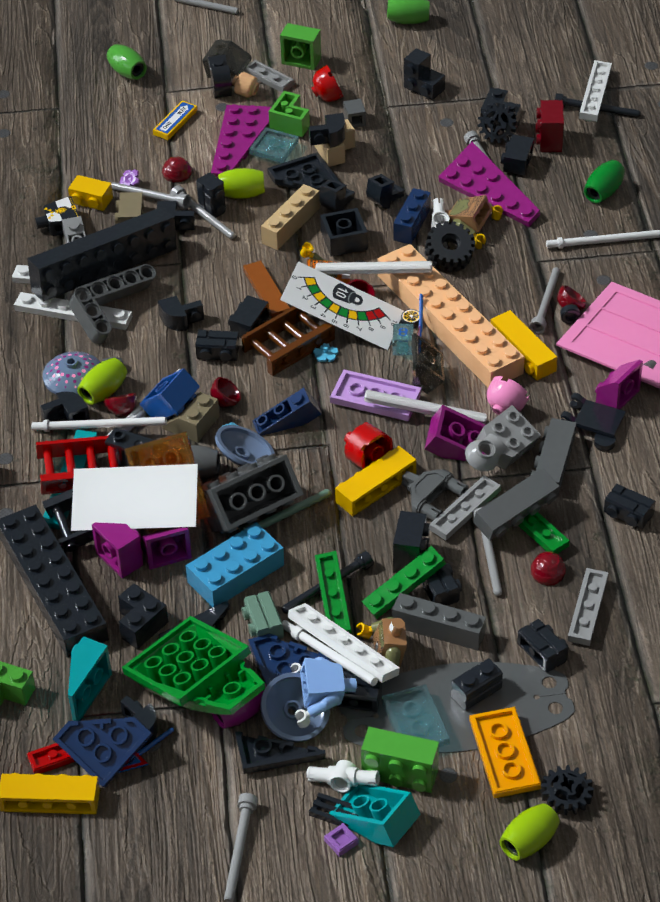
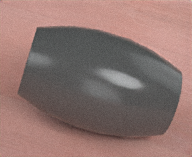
M200 445L178 446L179 448L191 451V456L185 464H198L197 479L209 478L219 474V451Z

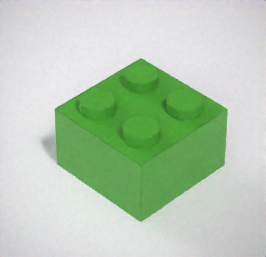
M287 23L280 34L281 64L315 70L321 60L320 29Z

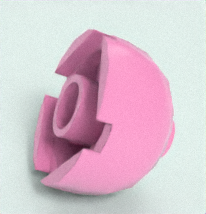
M502 376L494 377L487 389V401L492 407V411L500 415L513 405L520 412L529 400V396H525L527 391L511 379H508L506 382L501 380Z

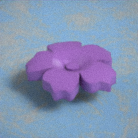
M136 169L132 171L126 170L120 180V184L136 186L140 182V179L137 178L139 177V171Z

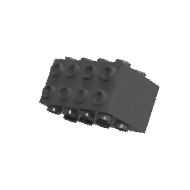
M275 453L264 455L256 459L257 463L242 465L237 468L238 471L228 472L219 476V480L209 481L200 485L201 490L197 491V499L212 532L220 531V534L233 532L239 529V525L252 523L258 520V516L273 513L277 510V507L281 505L287 506L295 502V498L304 495L287 454L276 456Z

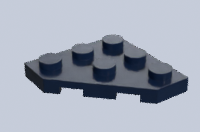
M270 633L248 639L250 650L266 686L277 676L291 673V665L293 663H299L302 666L305 658L315 659L323 657L330 661L328 657L320 652L318 654L307 650V647L292 641L289 643L279 640L278 636Z
M135 717L68 721L55 735L53 740L89 775L98 776L99 784L105 788L153 733Z

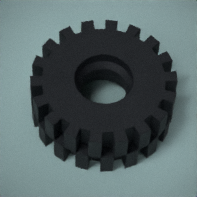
M444 221L443 225L438 223L436 228L434 226L431 228L425 244V256H428V261H433L434 268L439 266L440 271L448 269L447 272L452 273V269H455V272L460 271V267L464 269L471 262L475 249L473 234L469 235L470 230L468 228L463 229V224L460 223L457 226L455 221H452V224ZM453 242L458 248L449 250L443 246V243Z

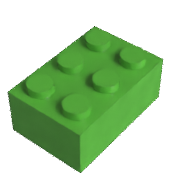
M368 727L361 748V770H378L380 782L396 787L411 788L418 792L432 793L439 770V742Z

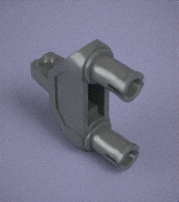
M443 469L426 471L419 476L409 471L402 475V485L411 492L412 512L427 514V518L432 521L443 511L430 504L443 491L450 490L461 496L469 489L467 484L455 479L451 472Z

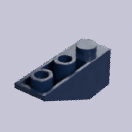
M303 387L252 421L257 433L263 436L306 425L322 413L316 400Z

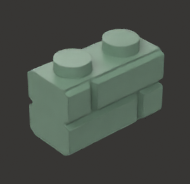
M266 591L258 593V595L245 597V607H241L244 620H249L250 622L248 624L250 636L259 637L270 633L278 636V639H282L284 637L283 623L270 592Z

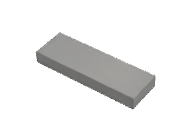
M257 60L243 68L244 72L257 77L258 81L282 93L295 85L294 79Z

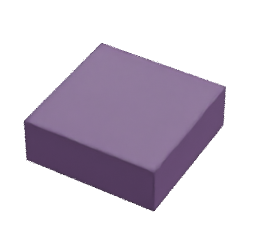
M344 823L324 836V841L339 857L359 844V839Z

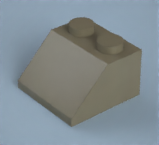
M202 392L197 393L196 397L190 402H186L184 404L185 409L177 416L173 414L167 420V425H163L162 428L198 443L219 418L218 399Z

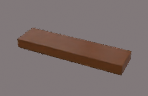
M261 260L243 265V271L259 298L269 302V315L271 318L290 308L287 303L280 300L282 294Z

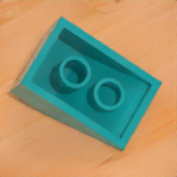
M84 636L78 644L74 645L71 652L68 698L73 721H80L112 675L108 645Z
M370 785L351 787L341 800L351 803L353 810L342 807L341 804H336L335 807L337 808L329 812L332 816L348 824V828L376 844L394 847L421 815L411 792ZM340 808L351 813L357 814L358 816L336 812V810Z

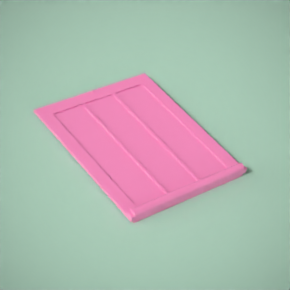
M611 282L556 343V346L614 370L623 364L639 359L643 361V364L649 360H654L657 364L653 369L645 365L642 366L641 381L660 388V301Z

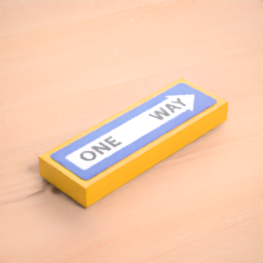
M181 101L153 129V135L169 140L198 111L197 105Z

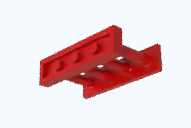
M109 435L36 442L37 459L44 458L46 474L40 475L41 494L63 493L73 489L74 469H76L75 455L87 454L88 468H97L95 454L108 453L110 467H118L116 448L105 445V440ZM65 456L67 472L54 473L53 458Z

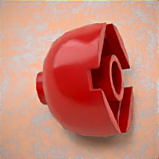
M328 65L316 71L312 80L314 86L311 87L316 97L320 96L326 102H333L344 97Z

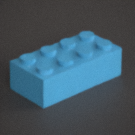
M256 522L187 564V582L212 607H215L284 566V548Z

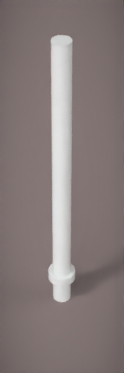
M660 230L567 239L558 237L557 240H546V247L563 249L565 246L660 238Z
M147 417L54 422L44 420L43 422H32L31 427L32 431L44 430V432H50V430L156 426L167 425V418Z

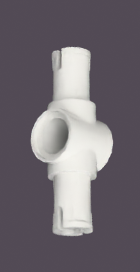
M435 198L432 201L434 212L432 214L431 228L433 226L436 228L438 223L443 225L444 221L449 223L450 219L449 215L445 212V200L440 198V203H438V198ZM444 242L443 246L446 249L448 248L447 242Z
M340 760L336 766H329L328 768L309 766L307 769L308 782H325L337 792L342 793L358 785L378 786L380 782L378 770H359L358 767L348 760Z

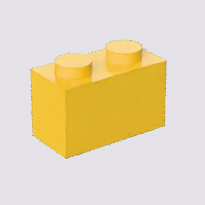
M80 175L76 176L68 188L69 196L72 197L74 204L104 211L113 198L112 184L110 182Z

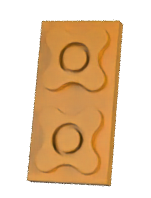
M510 707L469 715V721L493 797L499 798L541 789V782L516 708Z

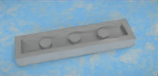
M484 475L430 523V531L444 540L449 539L473 517L474 510L484 507L501 491V485Z
M586 568L567 641L590 646L608 580V572Z

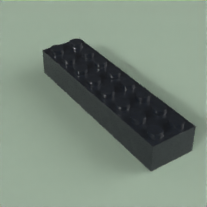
M160 207L27 258L31 291L44 302L80 286L176 250L175 217L166 209Z
M35 504L0 518V540L67 657L71 656L74 645L78 644L83 636L100 643L108 641L105 620L37 505Z

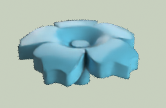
M324 343L320 346V349L315 348L313 353L319 362H332L338 354V348L330 347L329 344Z

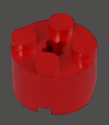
M368 422L348 432L344 438L346 442L344 450L346 458L361 469L368 467L373 461H377L388 451L393 450L392 438Z

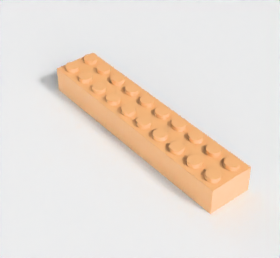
M411 244L378 258V262L427 261ZM434 267L431 273L378 274V277L410 309L419 311V295L423 294V322L487 387H489L494 377L502 376L501 380L507 382L508 379L512 380L524 373V356Z

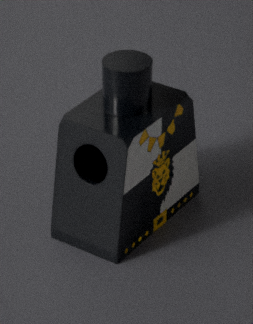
M69 196L44 205L45 216L35 218V224L37 229L48 227L51 236L64 235L62 219L79 216L72 197Z

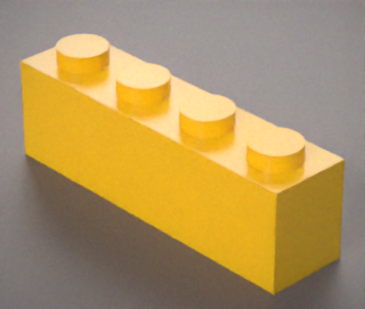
M511 310L490 319V323L524 356V369L536 381L557 371V356Z
M400 446L392 451H388L383 457L373 461L368 467L355 473L354 476L345 482L340 483L335 488L336 503L353 517L401 485L402 475L406 471L416 474V459Z
M40 773L2 774L0 781V811L97 814L100 794L98 776L44 775Z

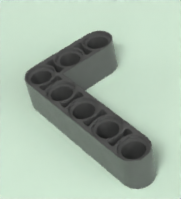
M144 264L75 289L69 301V306L93 343H104L112 329L100 305L149 288L156 276V271L151 265Z

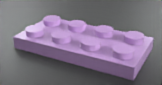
M343 370L330 396V403L409 421L413 411L365 402L366 390H372L419 400L421 387Z

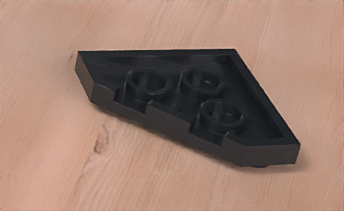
M318 152L267 168V173L275 185L299 189L305 184L320 190L321 185L330 179L340 182Z

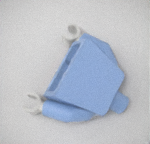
M317 657L315 659L305 658L302 666L299 663L291 665V673H300L304 708H307L306 712L302 709L295 712V718L298 720L297 724L300 728H306L310 724L309 717L314 718L326 710L340 705L345 692H356V678H344L343 667L338 663L330 662L323 657Z

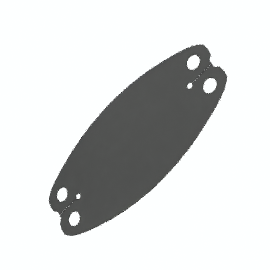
M481 662L442 664L400 673L398 676L382 683V694L377 712L355 711L352 708L339 707L341 714L345 715L346 719H348L343 727L344 737L354 744L363 745L365 737L357 736L355 728L359 725H365L367 727L438 741L439 753L478 749L469 721V715L515 707L524 735L527 737L561 723L570 717L575 710L572 700L566 697L565 690L568 687V680L564 674L556 670L546 673L538 666L494 662L503 672L502 688L466 711L452 698L451 681L476 665H480ZM545 677H552L556 680L557 684L554 688H546L542 685V680ZM534 695H539L540 698L534 699ZM553 702L560 703L563 707L562 712L559 714L551 713L548 710L549 704ZM374 714H378V715H379L378 718H373L372 716H373Z

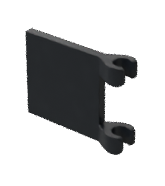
M573 393L571 399L574 400L570 402V407L575 409L581 408L577 417L568 411H563L561 418H565L566 421L576 422V427L613 438L626 411L586 400L579 393Z

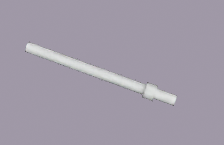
M287 620L282 622L283 629L289 632L295 640L303 641L332 661L342 665L343 668L372 686L377 684V677L307 634L304 628L299 625L295 626Z

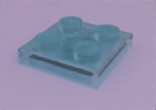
M265 128L249 148L250 154L283 163L299 143V137Z

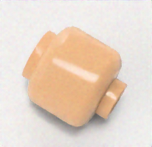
M241 72L238 76L235 75L232 81L234 92L245 98L255 96L260 85L257 77L246 72Z

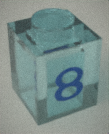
M393 324L392 355H413V324Z

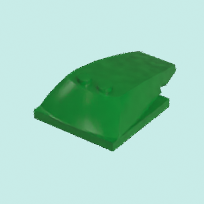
M192 616L188 617L122 667L124 675L130 677L150 692L173 704L205 713L232 715L265 689V682L252 669L245 667L243 659L251 654L250 647Z

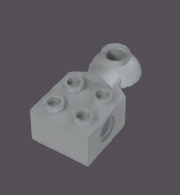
M511 405L485 425L477 440L471 442L466 447V460L473 468L479 471H490L496 466L506 469L532 449L541 434Z

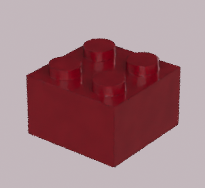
M540 100V108L536 110V133H539L536 134V145H540V152H562L564 131L563 100Z

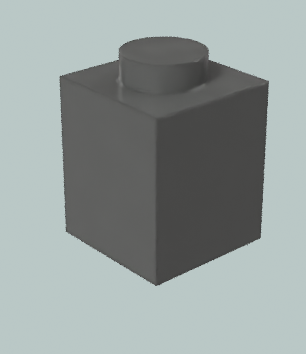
M362 100L343 101L345 120L348 119L353 128L366 126V111Z

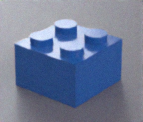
M183 368L162 378L139 405L150 417H166L168 420L173 414L177 416L185 409L184 404L196 397L195 392L200 386Z

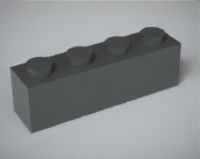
M551 418L550 425L545 426L543 438H545V441L541 440L539 453L541 455H537L534 468H536V471L532 470L531 475L544 468L560 486L557 492L558 497L575 439L576 422Z
M541 468L476 511L473 523L489 541L495 537L500 538L510 527L520 525L529 514L533 516L541 509V506L554 502L560 486L544 468Z
M400 593L392 609V617L402 619L405 622L406 631L477 651L486 634V616Z

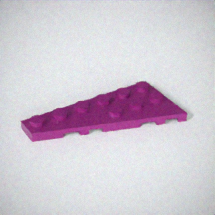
M226 105L211 173L216 178H218L220 173L238 169L242 159H246L249 150L255 147L265 134V129L269 126V110L271 107Z
M473 142L438 177L440 183L468 197L486 195L488 201L492 204L491 206L500 205L503 208L502 214L527 227H530L540 216V210Z

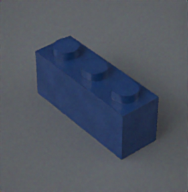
M415 188L411 190L393 223V241L412 245L431 210V192Z

